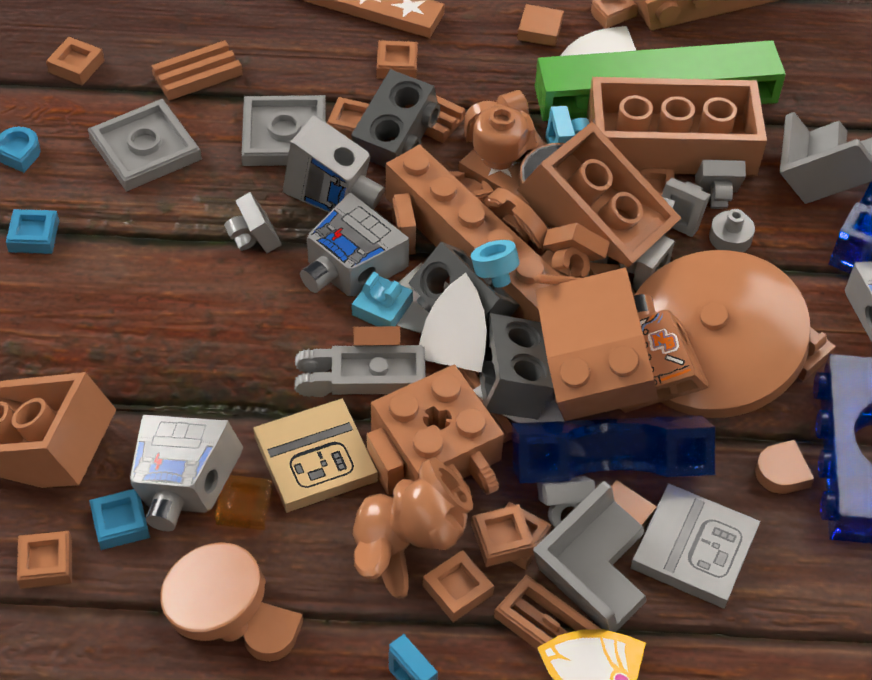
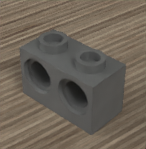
M389 70L351 134L353 142L368 151L371 156L370 162L386 168L387 162L417 145H421V138L425 131L436 124L440 114V105L437 101L435 87L397 71ZM407 105H414L411 108H403ZM396 137V139L390 142H383L387 138Z
M444 242L439 243L408 283L420 295L417 302L429 313L435 301L444 292L446 279L450 276V285L464 273H467L478 291L485 313V321L490 313L511 317L520 306L502 287H494L491 278L478 277L475 274L471 258L462 249Z
M490 313L486 320L487 336L482 372H479L483 405L489 413L538 420L546 404L551 403L555 397L541 322Z

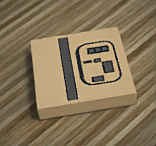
M343 398L253 427L254 437L286 513L378 482V472Z

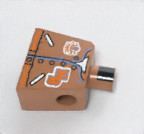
M635 295L634 300L655 381L658 400L620 409L626 413L709 388L707 379L681 321L670 310L655 312L651 295Z

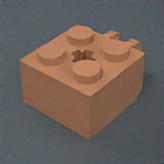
M455 364L371 402V431L381 427L383 430H386L404 461V479L418 480L422 462L434 457L459 476L466 485L470 495V488L463 480V478L469 475L473 476L484 493L489 495L498 490V479L490 465L501 461L504 433Z

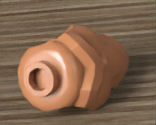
M496 104L483 110L474 124V150L482 158L483 162L492 169H507L524 154L527 155L529 151L537 148L535 128L530 115L518 112L513 108Z

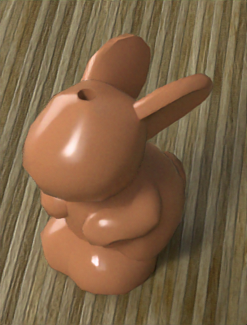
M434 457L422 462L418 480L402 479L396 484L393 490L394 498L383 494L370 495L364 499L357 510L352 534L357 545L354 551V566L359 574L366 579H377L382 576L388 591L398 599L407 597L408 570L404 551L409 544L426 549H450L463 535L467 525L468 513L473 510L472 497L466 485L452 469Z

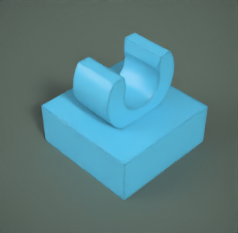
M567 106L551 107L545 135L547 144L566 143L589 124V119L576 118L571 120Z
M373 272L363 285L362 291L352 303V315L375 326H396L413 302V290L400 285L397 281L392 282Z

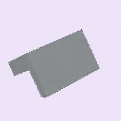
M792 112L785 117L780 174L805 204L871 182L872 138L863 141L855 139L847 142V130L840 120L809 131L796 113Z
M603 481L533 549L538 568L604 630L617 632L646 603V596L613 566L644 534V527L614 501L612 487Z

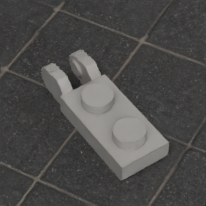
M422 345L332 346V349H303L295 357L296 369L304 372L296 377L295 390L299 395L308 397H324L331 392L332 395L390 394L426 377L425 347H422Z

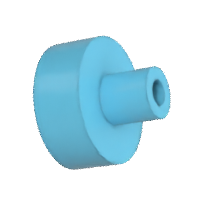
M510 240L491 241L477 247L471 253L475 274L481 278H491L493 286L497 288L504 287L511 282L509 273L520 264L516 245Z

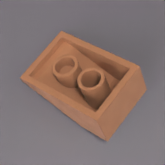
M593 122L589 123L540 163L517 189L549 224L560 227L578 223L609 241L607 256L628 268L681 219L678 213Z
M626 267L535 289L553 388L564 421L658 400L655 381Z
M86 372L0 381V478L40 488L80 485L117 410Z

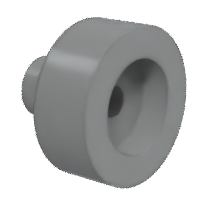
M739 209L723 211L717 214L712 221L709 233L710 242L718 250L745 252L751 246L755 225Z

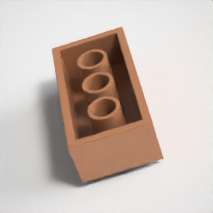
M592 77L587 119H589V123L593 122L638 171L647 168L674 170V174H696L702 160L745 161L746 175H758L767 137L757 81Z

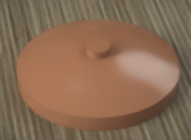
M710 250L689 254L673 260L658 269L646 279L635 293V295H651L655 312L670 310L681 321L707 379L709 388L661 402L676 411L706 418H726L752 412L771 403L782 395L797 379L806 362L810 347V317L805 300L795 283L783 271L764 259L747 253L729 250Z

